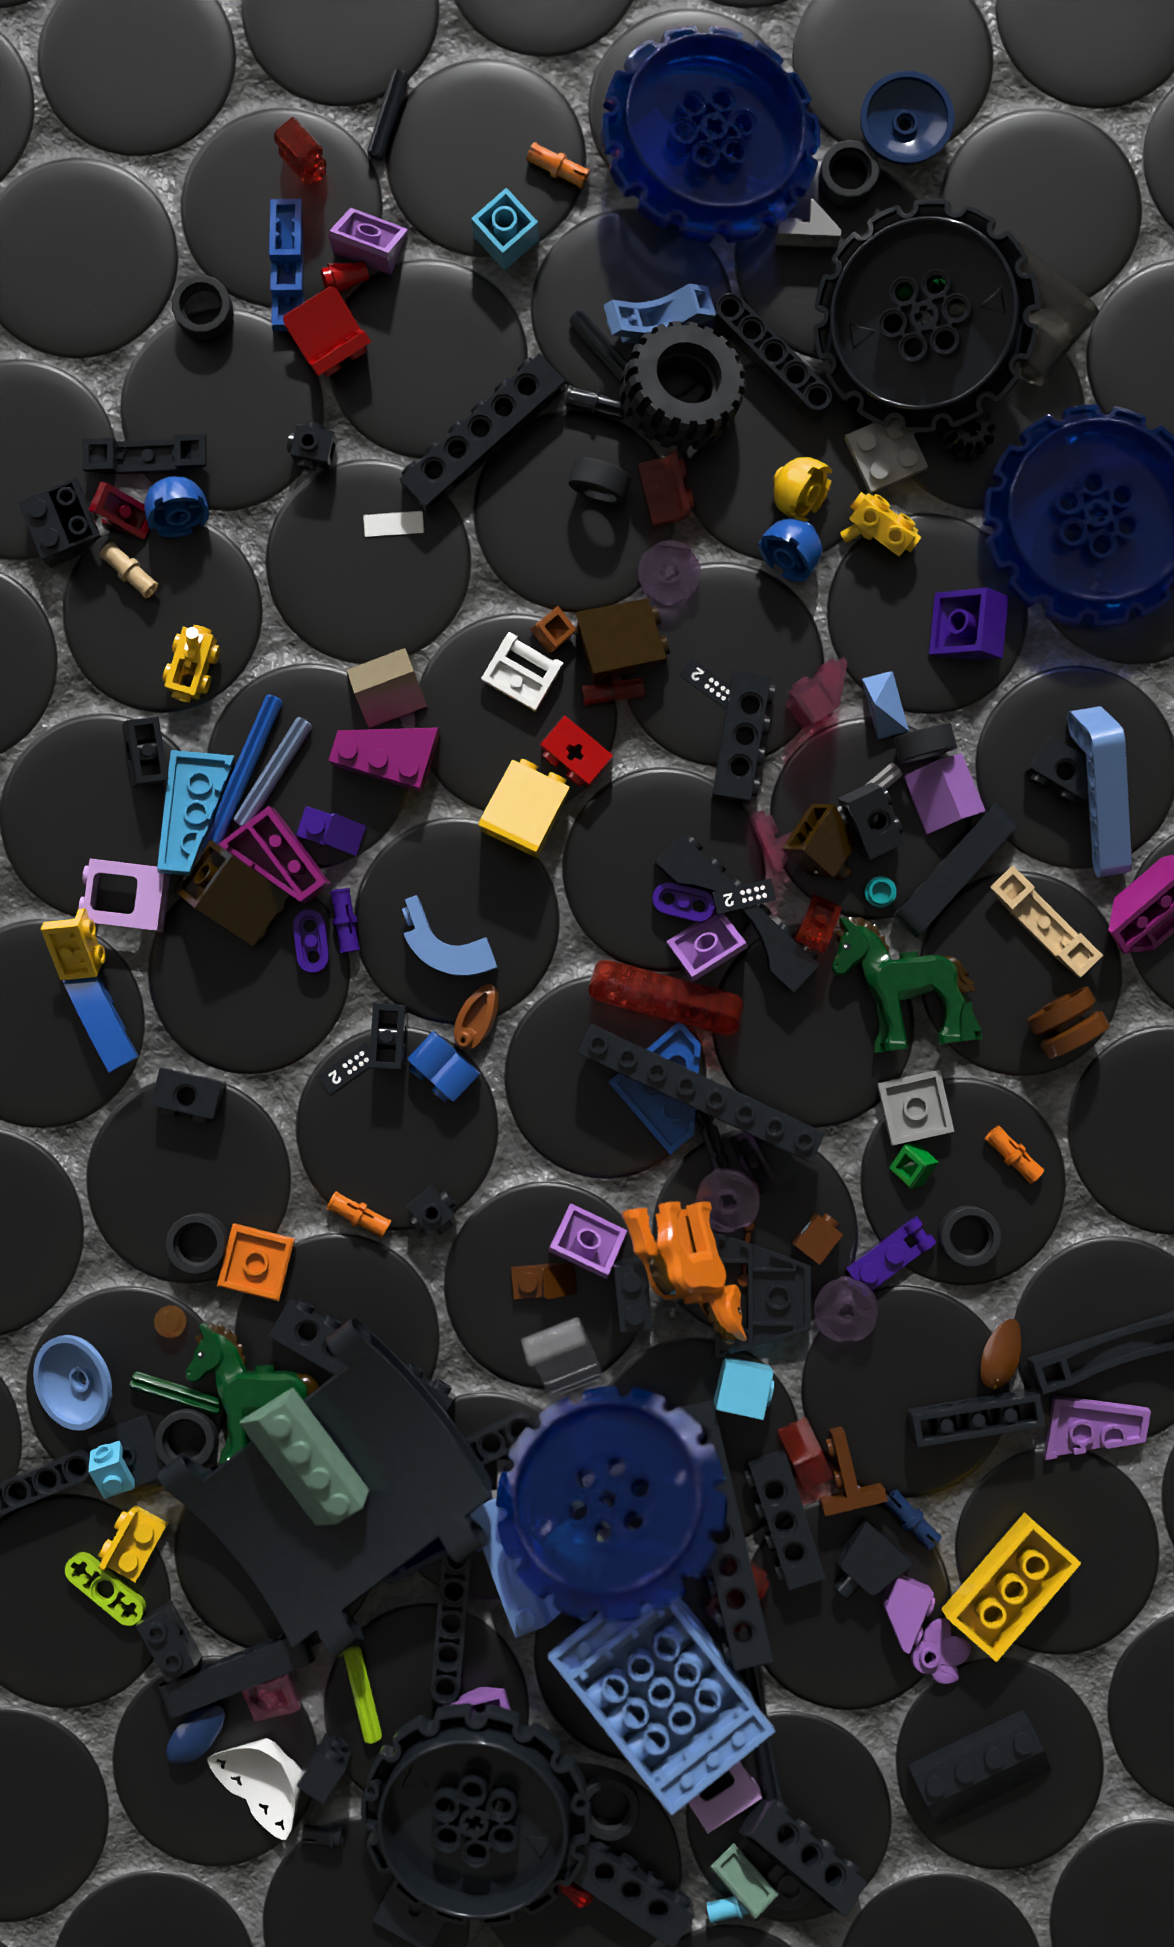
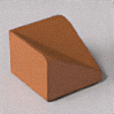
M559 606L530 628V631L548 653L557 649L578 631Z

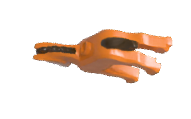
M680 1202L660 1204V1213L656 1214L658 1243H656L651 1233L647 1208L623 1211L621 1215L629 1230L634 1253L644 1264L649 1284L655 1294L667 1300L683 1299L684 1305L699 1303L708 1322L712 1324L714 1332L724 1342L730 1345L734 1344L736 1339L746 1341V1334L741 1325V1292L737 1285L725 1286L726 1271L717 1252L715 1238L710 1228L711 1202L694 1203L687 1205L686 1209H681Z

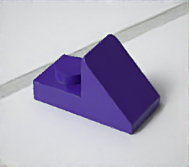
M306 806L296 836L357 856L366 826L338 814H329Z

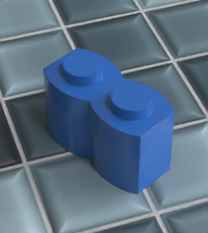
M432 1031L407 1058L412 1064L409 1070L422 1081L427 1077L435 1085L432 1091L444 1102L448 1099L456 1102L481 1075L474 1066L435 1031Z

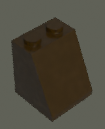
M649 598L576 612V628L593 685L666 664V655L670 654L668 641L665 635L661 637L657 628V625L661 624L657 606L651 607Z
M211 839L198 856L191 875H185L174 890L195 909L251 946H254L258 940L264 937L269 923L275 915L284 909L286 899L290 895Z

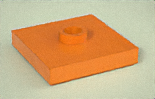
M236 1223L232 1224L217 1286L280 1301L296 1238Z

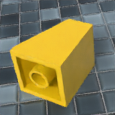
M521 759L520 763L512 760L484 811L478 826L481 832L538 858L570 792V787L565 785L567 781L565 778L552 772L546 776L537 771V765L525 759Z

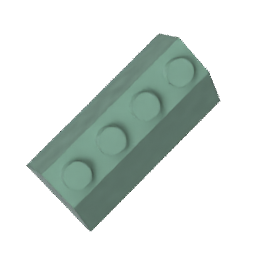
M293 1387L240 1421L239 1424L315 1525L337 1524L363 1508L369 1489Z

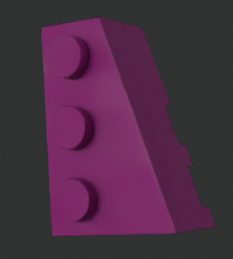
M438 727L338 730L328 761L334 767L423 793L441 733Z

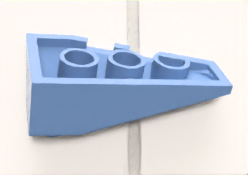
M500 1497L487 1501L471 1513V1517L483 1528L488 1537L489 1543L483 1548L515 1637L547 1626L574 1601L561 1567L556 1562H553L544 1551L542 1545L534 1540L523 1527L522 1522Z

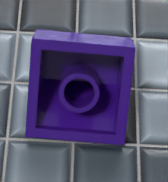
M987 587L935 593L929 655L969 660L1003 658L1009 596Z

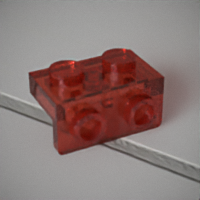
M676 451L669 452V457L639 463L638 470L652 527L689 519L690 508L694 507V500L691 489L685 490L683 478L687 477L683 458L678 459Z

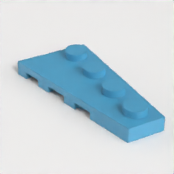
M171 750L168 770L169 780H167L157 866L158 873L191 875L234 764L235 757L233 755Z

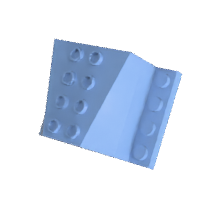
M651 1571L548 1653V1658L671 1815L775 1732L772 1724L753 1702L751 1691L738 1671L734 1669L733 1663H726L724 1651L689 1606L671 1589L666 1591Z

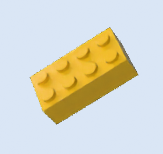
M1024 1512L941 1610L949 1621L997 1662L1081 1563Z

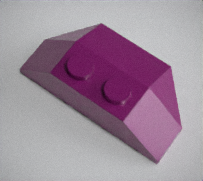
M1174 854L1161 857L1114 898L1108 931L1124 954L1155 950L1174 933Z

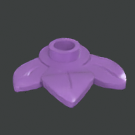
M947 1617L939 1618L925 1628L923 1640L911 1650V1661L914 1668L919 1672L931 1674L935 1681L939 1683L950 1684L959 1679L956 1666L962 1664L968 1658L972 1645L963 1638L951 1636V1622ZM931 1652V1659L926 1663L924 1657L926 1653Z

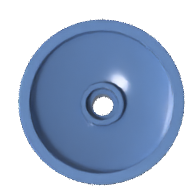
M62 1335L46 1342L36 1356L33 1370L35 1390L41 1405L55 1422L67 1429L85 1430L95 1426L106 1416L112 1399L111 1376L104 1359L90 1343L77 1336Z

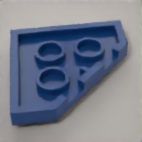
M681 1020L647 1048V1050L699 1074L701 1044ZM619 1073L608 1082L669 1154H672L694 1135L696 1109Z

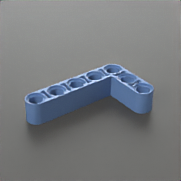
M1101 706L1069 711L1067 722L1070 736L1086 753L1092 861L1095 874L1099 878L1129 873L1132 868L1126 743L1123 729Z

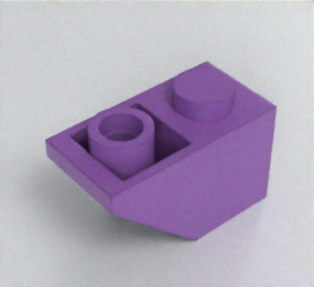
M901 1574L887 1586L882 1603L902 1650L910 1654L913 1645L917 1646L923 1634L921 1624L925 1615L930 1616L932 1613L935 1598L933 1597V1591L928 1585Z

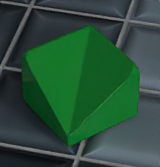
M913 1142L903 1146L889 1169L909 1188L913 1189L921 1187L926 1183L939 1162L919 1143Z

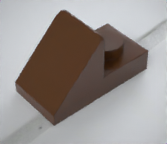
M572 1262L511 1267L514 1300L540 1297L552 1299L577 1294L575 1264Z

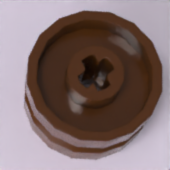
M1088 986L1053 1000L1026 1020L1035 1035H1042L1055 1030L1044 1038L1040 1045L1047 1059L1059 1057L1085 1044L1111 1026L1103 1011H1094L1082 1016L1096 1002Z

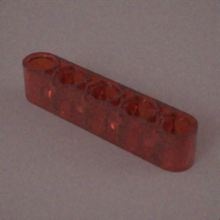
M611 960L597 962L588 987L590 996L600 1002L714 1033L732 1035L740 1027L744 1003L738 995Z

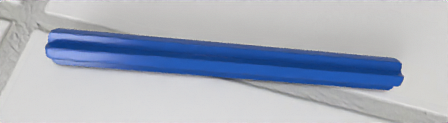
M270 694L265 696L212 818L198 856L210 839L217 844L223 841L281 708L282 701L280 698Z

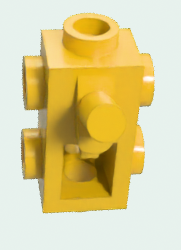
M862 492L850 506L854 513L849 519L855 524L840 532L846 543L861 534L867 540L875 538L899 557L905 549L911 552L921 539V536L917 534L918 530L914 527L915 522L903 513L897 515L889 509L890 504L883 497L877 494L872 496L869 493L865 495Z
M194 625L191 628L183 626L181 634H176L172 645V652H175L172 663L166 665L163 673L164 687L172 692V698L190 703L191 698L199 700L201 693L206 694L211 683V676L207 675L210 663H217L220 655V646L216 645L218 640L211 635L212 631L199 625ZM189 675L193 676L191 685L185 686L184 678Z

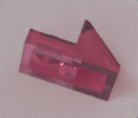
M764 810L752 814L750 821L774 876L783 870L788 855L781 848L792 832L776 839L774 834L778 830L771 815L766 817Z
M291 1673L242 1691L254 1721L293 1713L301 1709V1696Z

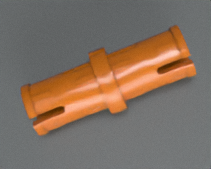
M536 142L532 144L531 149L533 151L529 150L526 158L527 162L550 172V176L555 179L560 177L581 189L584 188L586 184L584 180H588L590 169H586L566 159V155L561 152L556 154L538 145Z
M998 1125L992 1129L984 1140L999 1152L1004 1158L1003 1161L1008 1166L1012 1165L1029 1184L1035 1182L1045 1171L1025 1152L1026 1148L1021 1143L1017 1144L1001 1126Z
M337 1191L334 1192L326 1208L328 1211L330 1210L351 1221L350 1225L354 1227L358 1225L380 1238L384 1237L392 1221L368 1209L367 1204L363 1202L358 1204Z

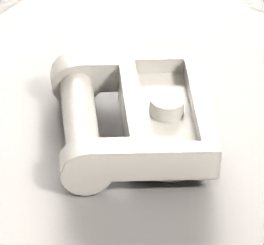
M509 632L487 667L481 681L536 712L564 663L556 658L554 661L518 641V636ZM513 651L546 670L545 676L542 678L507 658L508 653Z

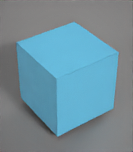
M507 188L471 218L474 238L504 271L539 241L538 221Z
M729 1356L723 1357L713 1401L716 1410L764 1420L766 1406H769L771 1403L774 1389V1381L772 1380L774 1372L770 1365Z

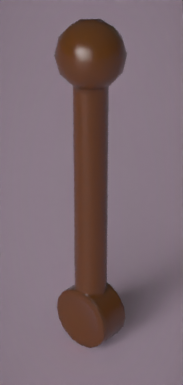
M748 1220L743 1223V1230L745 1231L744 1241L751 1243V1233L755 1230V1224ZM742 1263V1271L737 1278L739 1285L742 1287L748 1286V1263Z

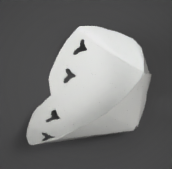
M268 1738L217 1752L208 1757L210 1769L226 1789L247 1800L252 1815L268 1832L277 1838L286 1840L292 1830L301 1789L296 1787L302 1770L294 1760L289 1758L275 1742ZM217 1759L226 1760L224 1769L221 1768V1763ZM240 1776L242 1785L240 1786L237 1780H232L231 1777ZM260 1803L268 1805L267 1815H265L264 1809L259 1806ZM283 1820V1826L285 1829L282 1830L281 1826L275 1825V1822H280Z

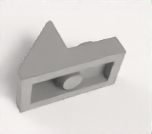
M811 199L807 222H803L799 218H788L778 222L776 245L837 248L841 237V229Z

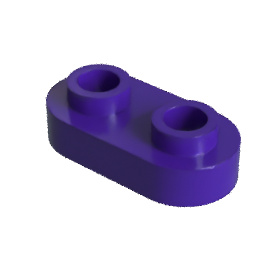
M666 882L660 884L653 893L655 908L665 915L693 922H704L711 918L715 910L713 897L704 890ZM664 895H673L675 898L674 902L671 905H666L662 901ZM697 901L703 902L705 905L704 911L696 912L693 909V904Z
M303 910L296 915L293 921L297 961L305 971L318 973L324 970L330 961L326 922L324 917L317 911ZM309 920H313L316 923V928L312 932H307L305 929V924ZM313 951H317L320 955L319 961L316 963L309 961V955Z

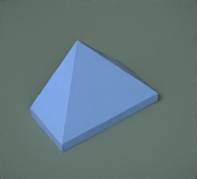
M893 671L863 678L862 684L877 739L908 732L909 729Z

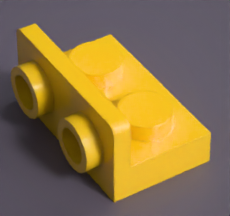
M86 908L79 909L75 919L44 922L41 932L60 980L97 977L101 964L105 962V950L98 943L95 923L89 918Z
M137 1505L130 1509L129 1512L123 1510L114 1525V1528L118 1530L113 1541L107 1539L98 1557L102 1558L98 1568L104 1571L108 1567L136 1582L169 1523Z

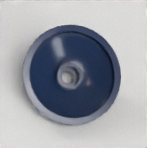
M916 71L894 72L878 80L867 92L860 112L861 131L868 146L882 159L899 165L923 163L936 156L948 142L954 126L953 104L947 91L934 78ZM905 124L909 127V130L903 131L899 128V125Z

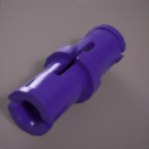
M350 888L332 890L330 895L335 919H332V923L337 928L340 954L360 951L355 925L358 919L353 913Z

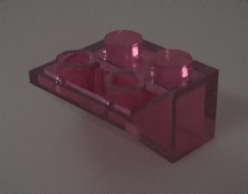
M845 657L837 662L834 658H831L818 668V672L814 674L815 677L809 679L808 676H805L791 686L792 689L788 692L790 696L785 704L806 734L833 717L839 708L847 668Z

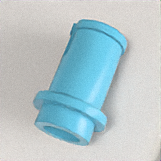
M734 1896L707 1902V1911L711 1924L738 1916L740 1919H744V1915L749 1914Z

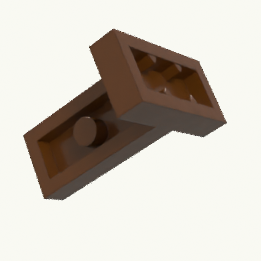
M841 1426L829 1429L831 1438L826 1439V1445L830 1458H836L838 1470H834L833 1475L837 1489H843V1492L819 1497L824 1515L829 1516L888 1502L885 1488L881 1483L858 1488L845 1431Z

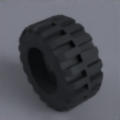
M681 321L669 322L667 327L664 324L653 327L651 332H646L639 339L638 344L634 346L621 377L620 398L622 401H625L622 407L626 416L633 417L631 424L636 430L641 428L645 432V438L651 442L655 439L661 442L660 446L668 449L670 445L676 446V450L687 451L689 446L696 450L705 447L706 443L712 444L718 440L721 434L725 433L742 404L743 395L746 391V381L743 379L745 370L742 363H737L739 355L734 348L730 349L727 346L729 342L722 335L717 337L713 334V329L707 326L704 329L697 327L698 323L687 322L686 325H681ZM675 369L691 374L704 387L708 400L700 403H686L675 399L664 390L659 382L657 373Z

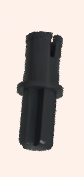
M573 386L568 387L564 406L589 411L592 416H595V413L617 419H624L626 416L622 407L625 401L600 395L598 390L596 393L574 388Z

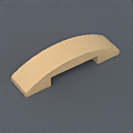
M1012 865L990 887L991 891L1014 918L1047 951L1076 976L1081 978L1103 955L1081 933L1078 934Z

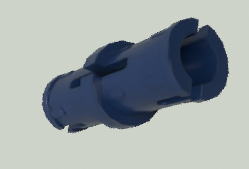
M897 1489L893 1490L889 1495L898 1505L888 1497V1502H883V1505L902 1522L901 1527L905 1531L910 1530L927 1550L934 1548L936 1545L927 1537V1534L937 1543L940 1542L942 1535L923 1518L924 1513L919 1508L914 1509Z

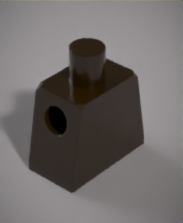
M811 804L781 849L809 875L813 877H835L836 880H843L851 873V867L846 862V859L853 850L855 842L834 804Z

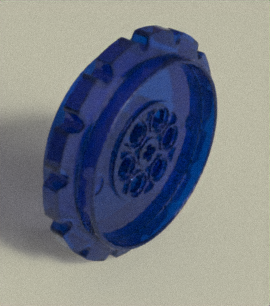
M694 25L665 31L660 43L647 39L627 56L623 66L625 71L617 70L603 102L604 109L609 112L604 113L601 119L600 138L603 153L614 157L611 161L609 172L615 184L625 197L635 196L639 199L640 202L637 206L639 213L662 229H666L670 224L677 226L679 236L682 238L712 243L715 235L720 234L727 243H734L757 237L762 229V224L767 225L771 229L775 228L794 211L799 202L796 196L803 197L806 194L815 176L818 160L812 157V155L816 154L821 145L818 116L806 110L812 100L806 86L796 72L787 73L782 68L784 59L778 53L759 40H756L753 44L743 40V34L736 30L710 26L707 33H699ZM715 104L722 106L724 109L717 107ZM685 108L691 109L694 113L688 112ZM736 127L743 129L745 132L739 131ZM676 136H681V137H683L686 141H682V140L678 139ZM728 155L734 156L737 160L731 159ZM697 159L704 160L707 165L700 163Z
M1091 404L1066 408L1061 415V421L1055 420L1052 415H1047L1034 422L1021 433L1019 440L1022 443V447H1017L1013 444L1007 447L991 474V478L997 482L998 487L988 488L984 495L982 510L983 525L991 527L994 531V534L989 535L985 540L989 557L996 571L1006 570L1010 573L1011 578L1006 583V586L1016 598L1029 608L1035 603L1043 604L1045 607L1044 617L1075 627L1081 622L1082 618H1087L1093 629L1124 625L1129 621V612H1134L1138 618H1143L1157 610L1172 597L1169 586L1174 587V435L1161 425L1154 430L1148 429L1145 425L1147 418L1143 414L1115 406L1109 412V415H1104L1101 413L1099 405ZM1084 481H1093L1097 486V491H1089L1085 487ZM1114 492L1122 493L1126 498V503H1118L1114 498ZM1059 499L1070 501L1072 510H1064L1060 506ZM1093 512L1096 517H1090V513ZM1118 523L1127 524L1130 528V534L1121 533L1118 529ZM1064 530H1072L1077 540L1075 542L1068 541L1064 536ZM1093 542H1101L1105 546L1106 553L1100 554L1096 552Z
M616 1386L597 1387L584 1390L582 1393L583 1398L579 1403H572L569 1397H565L552 1404L539 1414L541 1420L540 1428L532 1430L527 1427L517 1438L508 1454L509 1459L514 1463V1468L511 1471H503L499 1478L496 1506L501 1511L507 1512V1516L504 1520L498 1522L497 1527L505 1554L511 1560L521 1559V1563L516 1569L517 1575L540 1599H545L548 1595L554 1594L553 1606L562 1613L587 1621L590 1620L595 1611H601V1618L606 1623H618L639 1619L641 1617V1608L647 1604L651 1605L656 1612L665 1609L686 1594L683 1582L687 1577H693L697 1580L701 1579L717 1553V1548L710 1541V1538L715 1533L724 1532L728 1499L724 1493L716 1491V1487L725 1481L719 1457L712 1444L700 1445V1441L705 1435L704 1431L681 1407H676L673 1411L667 1412V1402L664 1397L639 1388H632L628 1396L621 1397L620 1391ZM618 1463L625 1464L624 1472L621 1475H611V1469L614 1465ZM594 1475V1481L589 1487H580V1482L584 1476ZM639 1485H649V1492L645 1496L635 1497V1489ZM613 1496L616 1499L614 1500L615 1506L609 1508L606 1505L608 1504L607 1499ZM587 1507V1514L583 1519H573L576 1509ZM639 1516L643 1518L640 1528L636 1530L628 1529V1523L633 1517ZM601 1529H612V1534L608 1540L604 1542L597 1541V1535Z

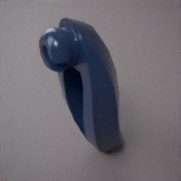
M220 1704L204 1707L186 1718L174 1731L166 1748L167 1759L174 1765H185L201 1757L213 1744L222 1728L225 1719L224 1707Z

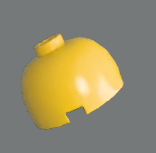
M811 457L796 458L788 462L784 467H780L773 477L774 502L778 509L790 519H797L803 522L808 521L809 519L804 516L811 509L813 513H816L827 497L832 482L827 479V475L832 473V469Z

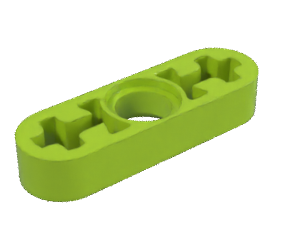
M80 1552L67 1562L65 1566L67 1579L119 1623L131 1626L138 1623L144 1616L146 1602L143 1597L108 1568L104 1571L99 1569L98 1567L101 1562L94 1556L86 1552ZM85 1562L87 1564L85 1571L88 1574L83 1572L81 1575H78L75 1572L77 1570L76 1564ZM97 1571L100 1575L92 1582L90 1586L89 1584H87V1582L91 1579L89 1575L93 1576ZM107 1580L113 1584L114 1594L111 1597H103L99 1594L97 1586L100 1581ZM122 1592L125 1595L120 1600L126 1605H130L133 1602L136 1605L134 1610L136 1614L131 1613L127 1616L124 1613L126 1610L124 1604L119 1601L114 1606L111 1603Z

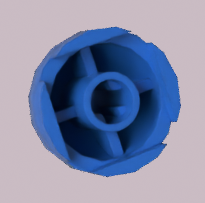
M172 476L157 481L149 488L144 500L148 527L151 530L152 528L157 529L158 535L163 537L189 535L193 533V529L190 527L196 526L199 523L202 527L209 518V508L203 491L192 480L185 477Z
M797 519L777 521L763 534L762 539L758 543L760 555L771 569H773L774 564L778 565L786 571L780 576L794 582H804L813 574L820 563L823 549L815 528L810 523Z

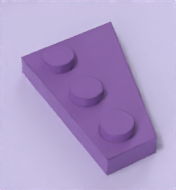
M1053 1395L1043 1456L1045 1460L1057 1458L1058 1455L1086 1453V1450L1103 1447L1110 1449L1144 1443L1147 1438L1151 1411L1148 1407Z

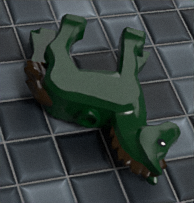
M850 916L848 919L841 917L838 920L840 930L836 932V935L840 938L831 969L836 976H845L853 966L860 963L863 976L876 1003V1014L879 1022V1031L875 1039L873 1053L908 1048L900 1002L934 992L940 998L945 1011L943 1027L937 1034L938 1044L982 1039V1030L972 1010V1000L966 994L968 992H975L973 987L975 982L967 977L970 973L964 968L960 960L952 956L942 957L939 955L919 957L918 951L899 953V959L892 960L889 955V946L885 942V936L879 933L878 927L875 924L872 925L870 921L865 922L862 917L853 918Z
M202 1323L198 1325L200 1335L195 1337L198 1347L185 1374L189 1382H200L207 1374L215 1372L218 1394L228 1415V1439L225 1447L221 1450L218 1462L224 1463L248 1444V1434L239 1424L242 1419L292 1387L301 1399L304 1400L317 1390L319 1386L310 1375L298 1374L295 1371H274V1365L255 1366V1371H248L245 1366L246 1357L243 1355V1345L238 1343L237 1335L232 1334L230 1329L226 1330L223 1325Z

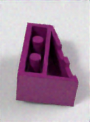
M270 806L218 844L300 902L308 903L332 885L277 810Z

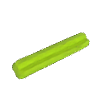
M356 1646L344 1653V1659L364 1742L370 1744L381 1740L382 1733L362 1650L359 1646Z

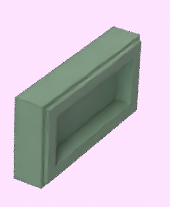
M734 1843L709 1867L753 1919L757 1918L779 1895Z

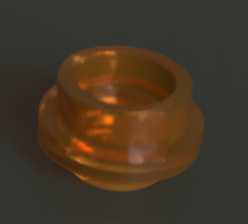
M174 1305L161 1308L154 1318L155 1329L160 1335L167 1338L180 1335L187 1324L186 1315L183 1310Z

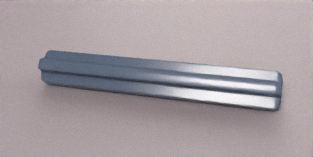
M301 717L296 718L234 816L233 820L235 823L243 826L259 813L312 729V725Z

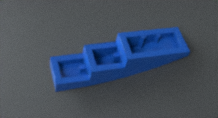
M270 199L271 325L273 331H288L283 323L284 315L305 302L302 199Z
M99 974L97 977L63 980L75 1009L108 1072L112 1073L139 1058L125 1032L127 1029L113 1006L114 1001Z

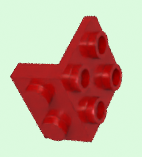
M332 286L324 289L283 317V323L313 372L318 376L322 373L325 377L333 374L341 368L339 362L347 357H350L351 360L360 357L367 352L365 346L371 343L366 332L360 329L338 290Z

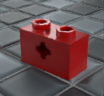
M565 715L540 744L541 749L544 751L542 757L554 767H557L558 764L568 771L566 777L578 787L584 784L590 788L613 761V755ZM578 748L581 749V760L574 758L572 761L569 760V749L572 751H576Z

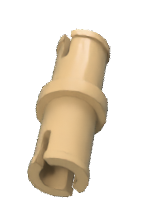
M109 542L102 548L99 556L118 572V577L123 582L128 581L144 598L154 594L159 583L154 581L140 568V563L135 558L130 559L114 542Z

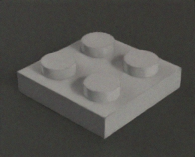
M894 420L888 428L872 423L845 435V442L869 494L921 473L928 468L914 434L903 432L900 420Z
M940 1070L877 1083L889 1140L892 1146L954 1132Z

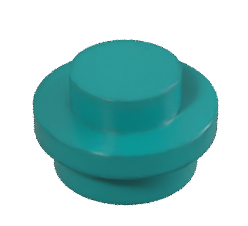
M874 877L865 886V898L874 907H887L896 897L895 884L887 877Z

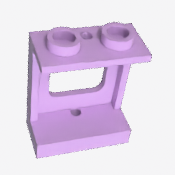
M90 859L89 866H85L83 870L82 880L83 884H86L85 897L80 898L78 910L86 908L89 918L95 924L163 932L171 874L158 873L156 866ZM100 873L131 876L137 879L135 907L132 913L122 914L95 910Z
M740 1761L729 1769L734 1777V1783L709 1800H704L697 1794L688 1802L707 1833H710L762 1799L760 1787L755 1779L749 1776Z

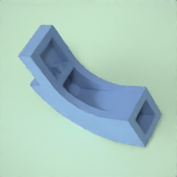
M690 283L665 297L653 301L632 303L611 300L603 305L611 334L613 336H620L622 343L628 344L638 343L639 339L646 332H651L653 327L664 324L667 327L669 322L681 321V325H686L687 322L698 323L697 326L716 316L708 286Z
M415 895L405 899L407 907L403 908L402 911L408 926L414 925L415 930L404 933V936L411 949L422 961L440 972L461 977L477 976L498 969L486 937L460 946L443 943L432 933L419 897Z

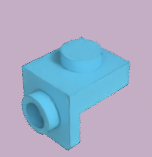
M120 1441L104 1444L90 1451L89 1474L104 1499L132 1490L135 1487V1479L122 1458L123 1446Z

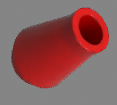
M364 261L329 263L326 268L320 270L324 288L335 287L339 294L362 281L369 280L368 270Z

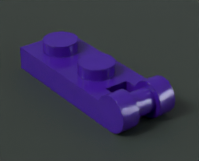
M918 1216L906 1222L845 1268L865 1295L936 1244L931 1234L927 1235L921 1227L923 1223ZM911 1234L917 1243L909 1248L904 1238Z

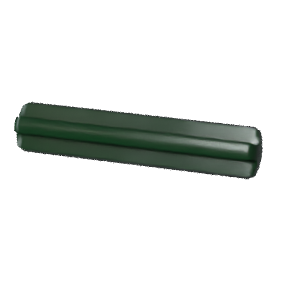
M135 1372L132 1375L129 1388L214 1416L219 1414L223 1404L220 1397L140 1372Z

